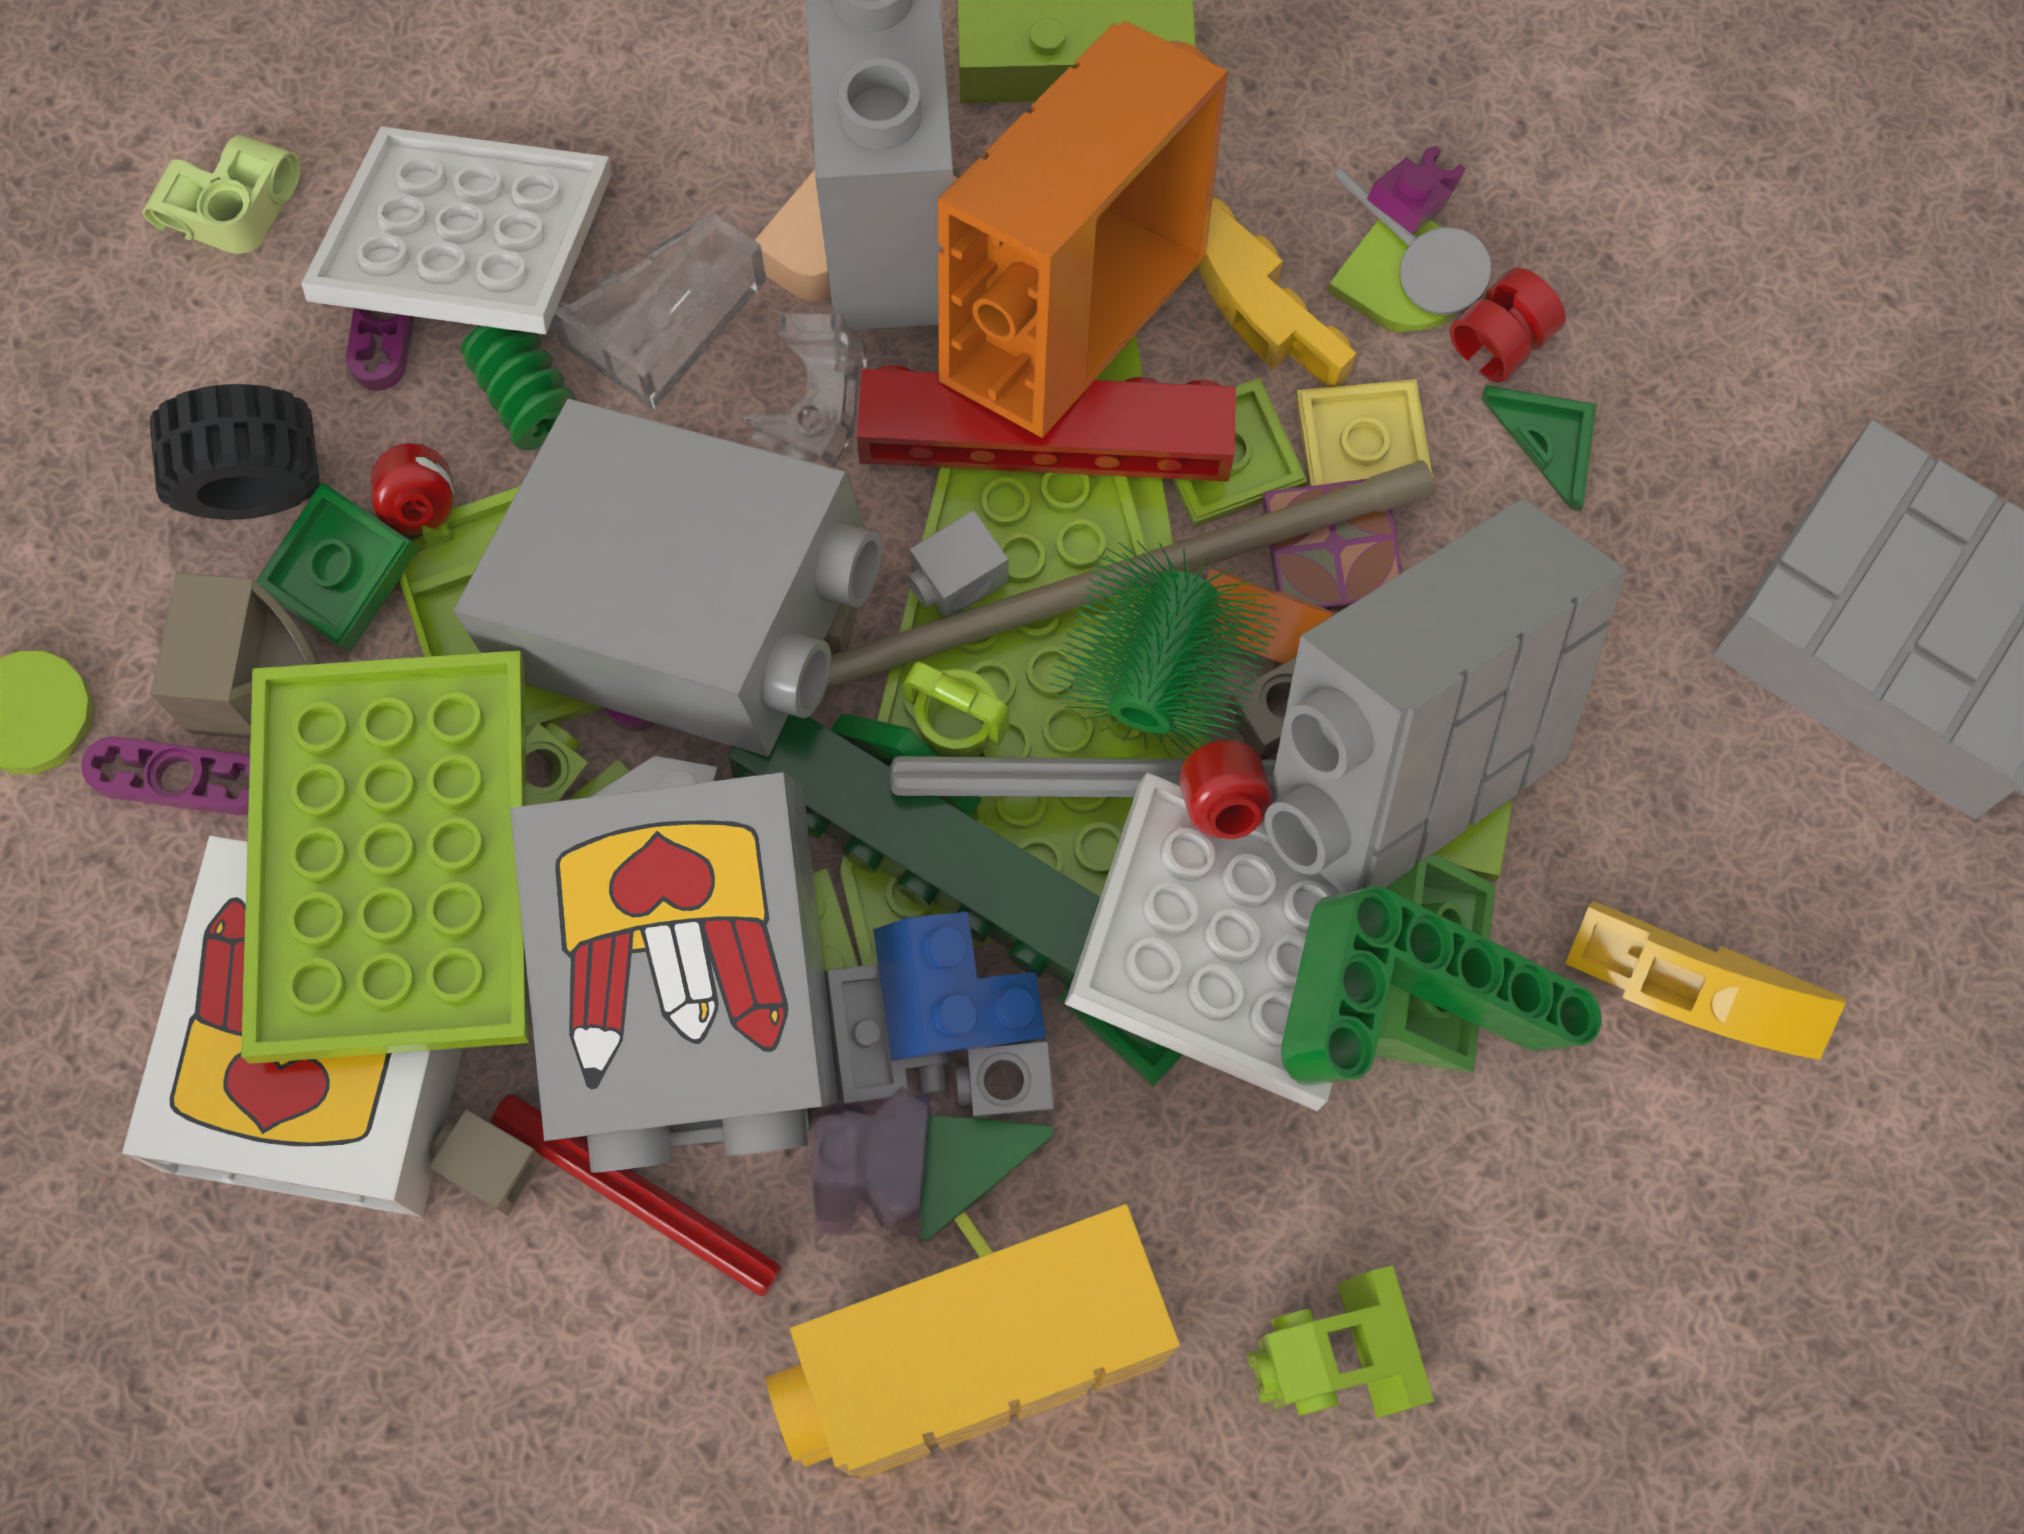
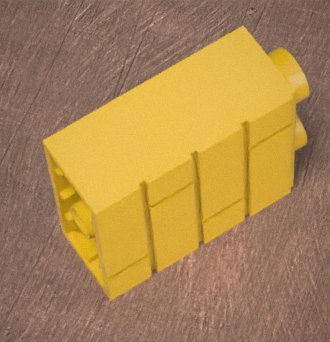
M1127 1204L793 1326L789 1330L801 1364L766 1376L765 1380L783 1439L794 1463L801 1460L803 1466L808 1467L832 1458L835 1468L850 1476L857 1475L862 1479H866L932 1454L929 1447L938 1444L941 1450L1009 1425L1010 1416L1017 1415L1018 1421L1086 1396L1091 1386L1094 1387L1096 1392L1160 1368L1175 1353L1180 1344Z

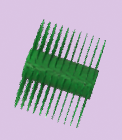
M1137 540L1139 545L1164 570L1161 573L1144 553L1142 554L1149 563L1119 543L1148 565L1152 572L1137 565L1124 553L1122 554L1128 559L1105 547L1108 551L1137 566L1145 574L1133 570L1129 565L1125 567L1106 556L1108 559L1097 555L1099 558L1124 568L1134 576L1120 573L1111 566H1109L1111 568L1109 569L1095 563L1101 566H1096L1097 568L1113 572L1129 582L1119 581L1114 576V579H1111L1098 571H1095L1098 574L1091 572L1092 574L1103 577L1100 578L1102 580L1113 581L1128 591L1109 587L1099 580L1093 581L1088 579L1094 582L1093 585L1112 590L1111 592H1115L1123 598L1110 596L1100 589L1097 591L1086 586L1089 588L1087 589L1088 591L1101 594L1103 596L1100 597L1109 598L1118 605L1108 604L1104 600L1101 602L1087 594L1086 596L1082 595V597L1093 600L1091 601L1093 603L1102 604L1116 613L1098 610L1088 603L1085 605L1079 602V604L1084 605V608L1096 610L1111 620L1100 619L1091 613L1088 615L1080 610H1077L1078 614L1093 618L1091 620L1099 621L1108 628L1098 627L1095 624L1093 626L1078 618L1072 620L1083 623L1082 625L1090 626L1106 636L1088 633L1079 627L1077 629L1069 625L1074 631L1088 634L1100 643L1086 641L1081 637L1079 639L1067 633L1068 637L1080 640L1097 651L1083 649L1069 642L1063 643L1072 646L1074 649L1081 650L1096 660L1077 656L1069 651L1066 652L1060 649L1065 654L1074 656L1089 666L1078 665L1059 657L1058 660L1069 663L1086 674L1071 672L1059 666L1053 667L1064 670L1063 672H1067L1086 683L1050 674L1088 691L1070 689L1053 683L1049 684L1099 700L1054 695L1080 700L1077 702H1091L1108 706V708L1065 707L1103 710L1095 714L1110 711L1111 714L1081 718V720L1114 716L1120 721L1100 731L1123 722L1131 727L1122 742H1124L1132 728L1139 730V734L1140 731H1143L1146 750L1145 732L1154 733L1169 756L1170 754L1163 744L1161 733L1168 737L1187 756L1189 755L1166 733L1168 731L1175 735L1184 746L1186 745L1183 742L1195 750L1197 748L1177 735L1174 730L1201 745L1205 744L1198 741L1190 733L1212 742L1215 740L1201 731L1236 740L1212 730L1207 725L1226 728L1232 732H1240L1225 727L1207 716L1224 719L1229 722L1232 721L1242 726L1238 721L1228 719L1213 709L1224 710L1241 717L1245 715L1234 712L1232 709H1227L1214 700L1232 703L1240 708H1249L1242 706L1240 703L1232 702L1216 692L1234 695L1239 699L1243 698L1251 702L1248 697L1232 693V691L1225 689L1219 684L1237 687L1249 693L1254 691L1243 688L1242 685L1233 684L1221 676L1237 678L1248 684H1258L1251 682L1250 679L1238 677L1222 667L1239 670L1246 675L1251 674L1260 678L1257 676V673L1240 669L1241 666H1235L1227 660L1239 661L1244 666L1248 664L1259 670L1263 667L1248 663L1251 661L1241 660L1229 652L1240 655L1245 654L1257 661L1266 660L1259 658V655L1246 653L1230 643L1247 646L1255 652L1258 650L1268 654L1265 652L1266 649L1248 645L1250 642H1242L1235 636L1246 637L1252 642L1255 640L1268 647L1269 645L1267 644L1272 643L1256 639L1260 637L1249 636L1237 628L1253 630L1268 638L1267 636L1275 638L1272 635L1263 633H1268V631L1253 629L1247 623H1242L1237 619L1255 622L1275 631L1277 630L1269 627H1275L1274 625L1253 620L1259 618H1248L1234 611L1249 612L1280 620L1263 615L1269 613L1250 611L1240 608L1243 605L1233 606L1227 603L1236 602L1277 609L1276 607L1245 602L1256 601V599L1232 600L1220 598V595L1268 596V594L1223 593L1239 586L1219 592L1217 590L1219 588L1253 581L1214 587L1209 582L1233 568L1219 575L1215 574L1206 581L1199 577L1209 556L1198 574L1194 575L1191 574L1192 564L1189 573L1187 572L1184 548V571H1177L1159 542L1170 568L1167 571ZM1139 575H1142V576H1144V577H1146V578H1149V579L1153 580L1154 582L1145 580V579H1143L1142 577H1140ZM1137 580L1143 581L1146 585L1139 583ZM1128 587L1133 588V589H1136V590H1139V591H1133V590L1129 589ZM1117 610H1121V611L1126 612V613H1129V614H1123V613H1121V612H1119V611H1117ZM1226 612H1231L1241 617L1226 614ZM1221 626H1225V627L1230 628V629H1229V630H1226V629L1221 628ZM1107 633L1116 635V636H1118V637H1112L1111 635H1109V634H1107ZM1221 636H1224V637H1226V638H1229V639H1231L1232 641L1223 639ZM1102 638H1106V639L1112 640L1114 643H1112V642H1110V641H1107V640H1105V639H1102ZM1097 646L1106 648V649H1108V650H1112L1114 653H1110V652H1108V651H1106V650H1103V649H1101V648H1099V647H1097ZM1096 656L1105 658V659H1107V660H1101V659H1099V658L1096 657ZM1112 656L1115 657V658H1117V659H1119V660H1121V661L1114 660V659L1112 658ZM1213 660H1216V661H1218V662H1221V663H1223L1224 665L1218 664V663H1216V662L1213 661ZM1091 661L1101 663L1103 666L1093 663ZM1088 670L1101 673L1104 677L1098 676ZM1206 674H1209L1211 677L1214 676L1216 678L1207 677ZM1082 678L1091 680V681L1096 682V683H1099V684L1090 683V682H1088V681H1086V680H1084V679H1082ZM1098 679H1102L1110 684L1103 683ZM1205 684H1208V685H1210V686H1213V687H1215V688H1217V689L1209 688V687H1208L1207 685H1205ZM1082 685H1087V686H1090V687L1097 688L1098 690H1100V691H1102V692L1094 691V690L1089 689V688H1087V687H1084V686H1082ZM1198 699H1202V700L1204 699V700H1206V701H1208V702H1210V703H1212V704H1215V705H1217V706L1208 704V703H1206V702L1199 701ZM1197 708L1202 709V710H1204V711H1207V712H1209V713H1212V714H1214V715L1201 712V711L1198 710ZM1188 722H1193V723H1195V724H1197V725H1199V726H1202V727H1204V728H1206V729H1208V730H1205V729H1202V728H1198V727L1192 726V725H1190ZM1179 724L1188 726L1192 728L1195 732L1180 726Z

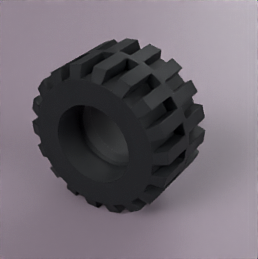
M214 385L186 391L176 395L175 398L165 400L159 405V409L154 410L150 416L156 493H158L160 501L168 504L169 508L188 513V515L222 520L263 517L300 505L301 502L312 497L320 484L312 412L308 408L307 403L302 398L294 397L293 393L262 385Z

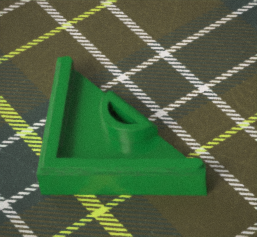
M1485 385L1482 401L1571 510L1581 511L1584 505L1597 404Z
M841 714L830 729L889 767L893 759L898 756L940 757L910 728L852 714ZM938 796L970 817L982 800L979 796Z
M931 1115L919 1241L929 1242L936 1234L950 1224L958 1215L975 1204L1046 1142H1049L1052 1139L1053 1126Z

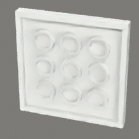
M380 127L301 282L307 302L546 334L612 176L609 156Z
M1146 772L1138 784L1065 1005L1318 1111L1328 1101L1332 1083L1309 1086L1299 1084L1292 1079L1284 1068L1282 1061V1040L1314 906L1323 897L1343 892L1319 872L1314 875H1306L1297 872L1287 865L1273 848L1266 829L1263 827L1264 822L1247 836L1238 839H1219L1203 834L1191 823L1180 786Z

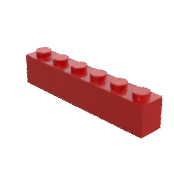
M885 365L878 369H861L856 435L859 464L1229 482L1235 455L1236 387L1220 386L1218 383L1210 380H1194L1187 384L1158 383L1156 380L1148 377H1132L1125 381L1095 379L1044 437L1041 438L939 382V372L911 371L900 365Z

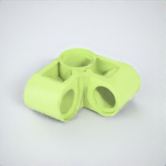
M235 135L225 145L220 162L213 173L204 171L186 161L171 160L143 208V216L153 226L162 231L167 226L186 233L184 239H195L230 253L241 254L250 252L259 247L264 241L284 203L290 200L295 191L301 174L299 157L294 152L244 135Z

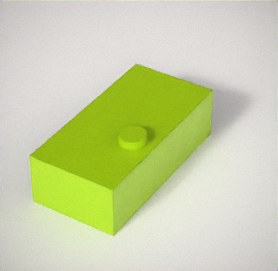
M958 0L960 103L1035 102L1069 67L1075 69V61L1113 23L1119 26L1123 21H1126L1168 42L1182 41L1196 48L1193 0Z

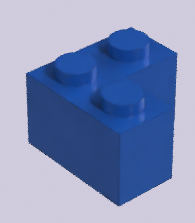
M968 912L910 917L873 929L891 1061L967 1052L969 1049L1015 1045L1046 1038L1036 972L977 978Z

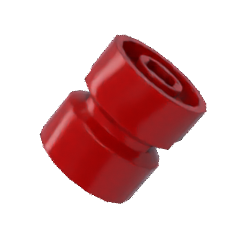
M1516 267L1509 270L1487 290L1484 300L1481 299L1474 302L1452 322L1449 329L1451 341L1456 351L1467 361L1483 346L1489 350L1494 357L1479 372L1489 381L1500 383L1507 380L1529 359L1531 350L1540 349L1563 328L1566 322L1565 309L1552 287L1539 275L1528 269Z

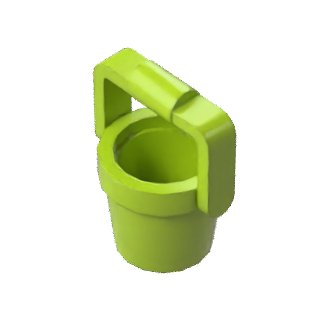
M921 662L914 663L903 683L905 700L914 704L916 727L924 741L940 757H978L986 748L988 741L997 745L1002 742L1009 726V708L1005 703L997 699V695L988 681L975 672L963 669L940 672Z

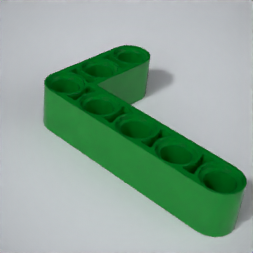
M1375 885L1323 897L1315 904L1310 917L1282 1040L1281 1057L1284 1068L1289 1076L1299 1084L1310 1086L1363 1077L1370 1070L1375 1058L1390 984L1532 1051L1576 1047L1592 1043L1599 1034L1602 1014L1598 1001L1585 987L1384 887Z

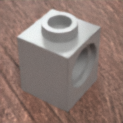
M974 510L909 549L912 573L907 576V581L919 602L925 608L934 604L943 618L964 611L1008 583L1009 559Z
M1048 1042L969 1049V1065L956 1066L959 1106L972 1105L973 1119L985 1120L1053 1113L1054 1104ZM999 1065H1008L1016 1069L1023 1080V1088L1020 1093L1009 1100H999L991 1096L985 1088L984 1079L992 1068Z

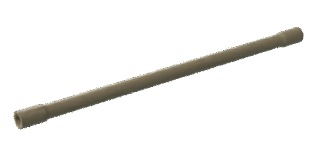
M1420 460L1373 475L1365 482L1165 546L1163 549L1175 570L1184 571V548L1187 572H1189L1191 564V571L1201 568L1208 556L1209 559L1205 566L1375 511L1384 512L1433 496L1435 489L1432 474L1426 462ZM1162 548L1149 551L1167 571L1170 570ZM1147 552L1144 553L1158 571L1164 572ZM1143 554L1138 555L1140 558L1149 563ZM1136 556L1130 558L1137 565L1152 572L1150 567ZM1126 560L1117 562L1125 567L1129 565L1133 570L1145 574L1137 566ZM1112 563L1105 566L1109 569H1111L1109 567L1111 566L1120 573L1134 576L1133 574H1131L1130 572L1116 564ZM1097 568L832 654L830 675L825 690L1084 606L1079 604V602L1085 605L1093 603L1091 602L1093 600L1082 597V595L1086 596L1087 594L1099 601L1107 599L1100 597L1103 596L1101 594L1088 591L1087 589L1089 588L1086 586L1097 591L1100 589L1110 596L1118 595L1115 592H1111L1112 590L1093 585L1094 582L1088 579L1093 581L1099 580L1109 587L1128 591L1113 581L1100 579L1103 577L1091 572L1098 574L1095 572L1098 571L1111 579H1114V576L1119 581H1129L1113 572ZM1139 575L1140 577H1142V578L1145 579V580L1154 582L1153 580H1151V579H1149V578H1146V577H1144V576H1142V575ZM1137 580L1139 583L1146 585L1143 581Z

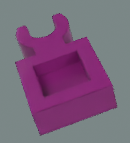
M1437 146L1430 147L1424 152L1418 165L1406 157L1374 183L1367 200L1411 234H1414L1444 209L1452 192L1461 180L1465 167L1459 164L1450 171L1439 168L1435 162L1442 150Z

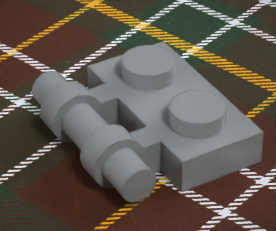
M878 964L824 971L839 1093L838 1105L909 1095L905 1069H919L922 1094L948 1090L944 1064L951 1063L950 1054L891 1061Z

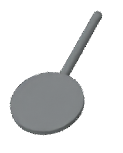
M1338 168L1335 171V178L1409 246L1401 261L1400 278L1405 294L1414 305L1432 314L1451 315L1468 309L1484 295L1491 279V260L1486 247L1476 236L1459 228L1444 227L1428 231L1417 238L1367 200L1369 192L1344 169Z

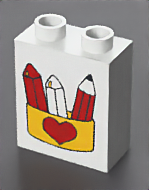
M209 836L122 1154L164 1173L423 1217L434 1172L428 1168L435 1157L431 1154V1148L446 1122L463 1048L247 1063L241 1057L248 842Z

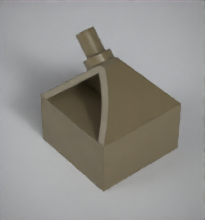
M176 572L151 695L188 733L251 739L253 668L320 664L317 654L291 617L254 579Z

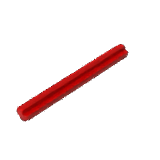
M512 1094L507 1095L499 1103L491 1119L494 1126L530 1146L548 1161L757 1295L765 1296L774 1286L781 1272V1267L776 1261L631 1169L591 1173L588 1142L581 1137L544 1141L542 1113Z

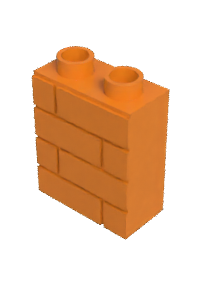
M1123 21L1119 26L1113 23L1075 61V69L1069 67L1031 105V114L1025 111L985 151V160L979 157L938 198V245L943 247L938 252L939 382L1041 438L1044 437L1205 258L1228 70L1211 63L1200 50L1182 41L1168 42L1126 21Z

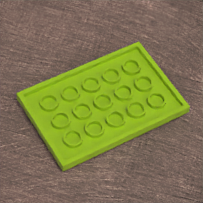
M520 650L253 668L241 1057L247 1063L529 1043V987L510 812L511 807L526 806L525 661Z

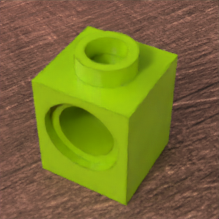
M537 722L525 727L526 756L532 751L544 754L552 765V775L549 782L543 787H536L526 780V806L559 801L589 763L576 753L581 745L567 731L552 722L546 728Z

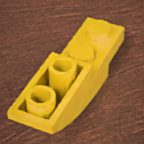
M1213 197L1205 258L1197 266V270L1223 316L1247 346L1272 370L1290 355L1326 387L1341 386L1350 377L1357 354L1352 349L1347 337L1337 328L1323 325L1309 313L1303 300L1289 288L1281 289L1278 286L1283 260L1279 258L1275 247L1263 236L1252 235L1235 220L1232 211L1224 202Z
M1593 900L1587 908L1565 962L1570 967L1624 989L1623 999L1657 1013L1728 1038L1817 1060L1821 1059L1847 1002V998L1723 946L1719 947L1718 952L1712 951Z

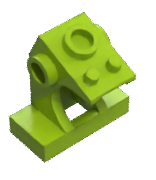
M1393 1265L1371 1270L1338 1283V1290L1345 1310L1344 1314L1314 1321L1311 1309H1305L1273 1318L1271 1323L1274 1332L1264 1335L1255 1342L1257 1350L1246 1353L1249 1367L1251 1370H1255L1259 1384L1256 1387L1259 1402L1262 1404L1272 1401L1274 1410L1295 1404L1298 1416H1303L1339 1405L1336 1391L1367 1384L1377 1418L1435 1402ZM1351 1330L1362 1369L1339 1374L1328 1335Z

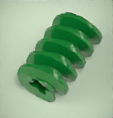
M478 326L464 338L460 346L461 354L464 355V362L472 373L475 374L478 386L487 393L489 404L495 411H498V418L501 424L510 431V439L518 449L528 451L537 449L545 442L567 399L576 400V396L570 388H561L564 384V376L558 369H550L553 358L546 350H539L541 339L536 333Z

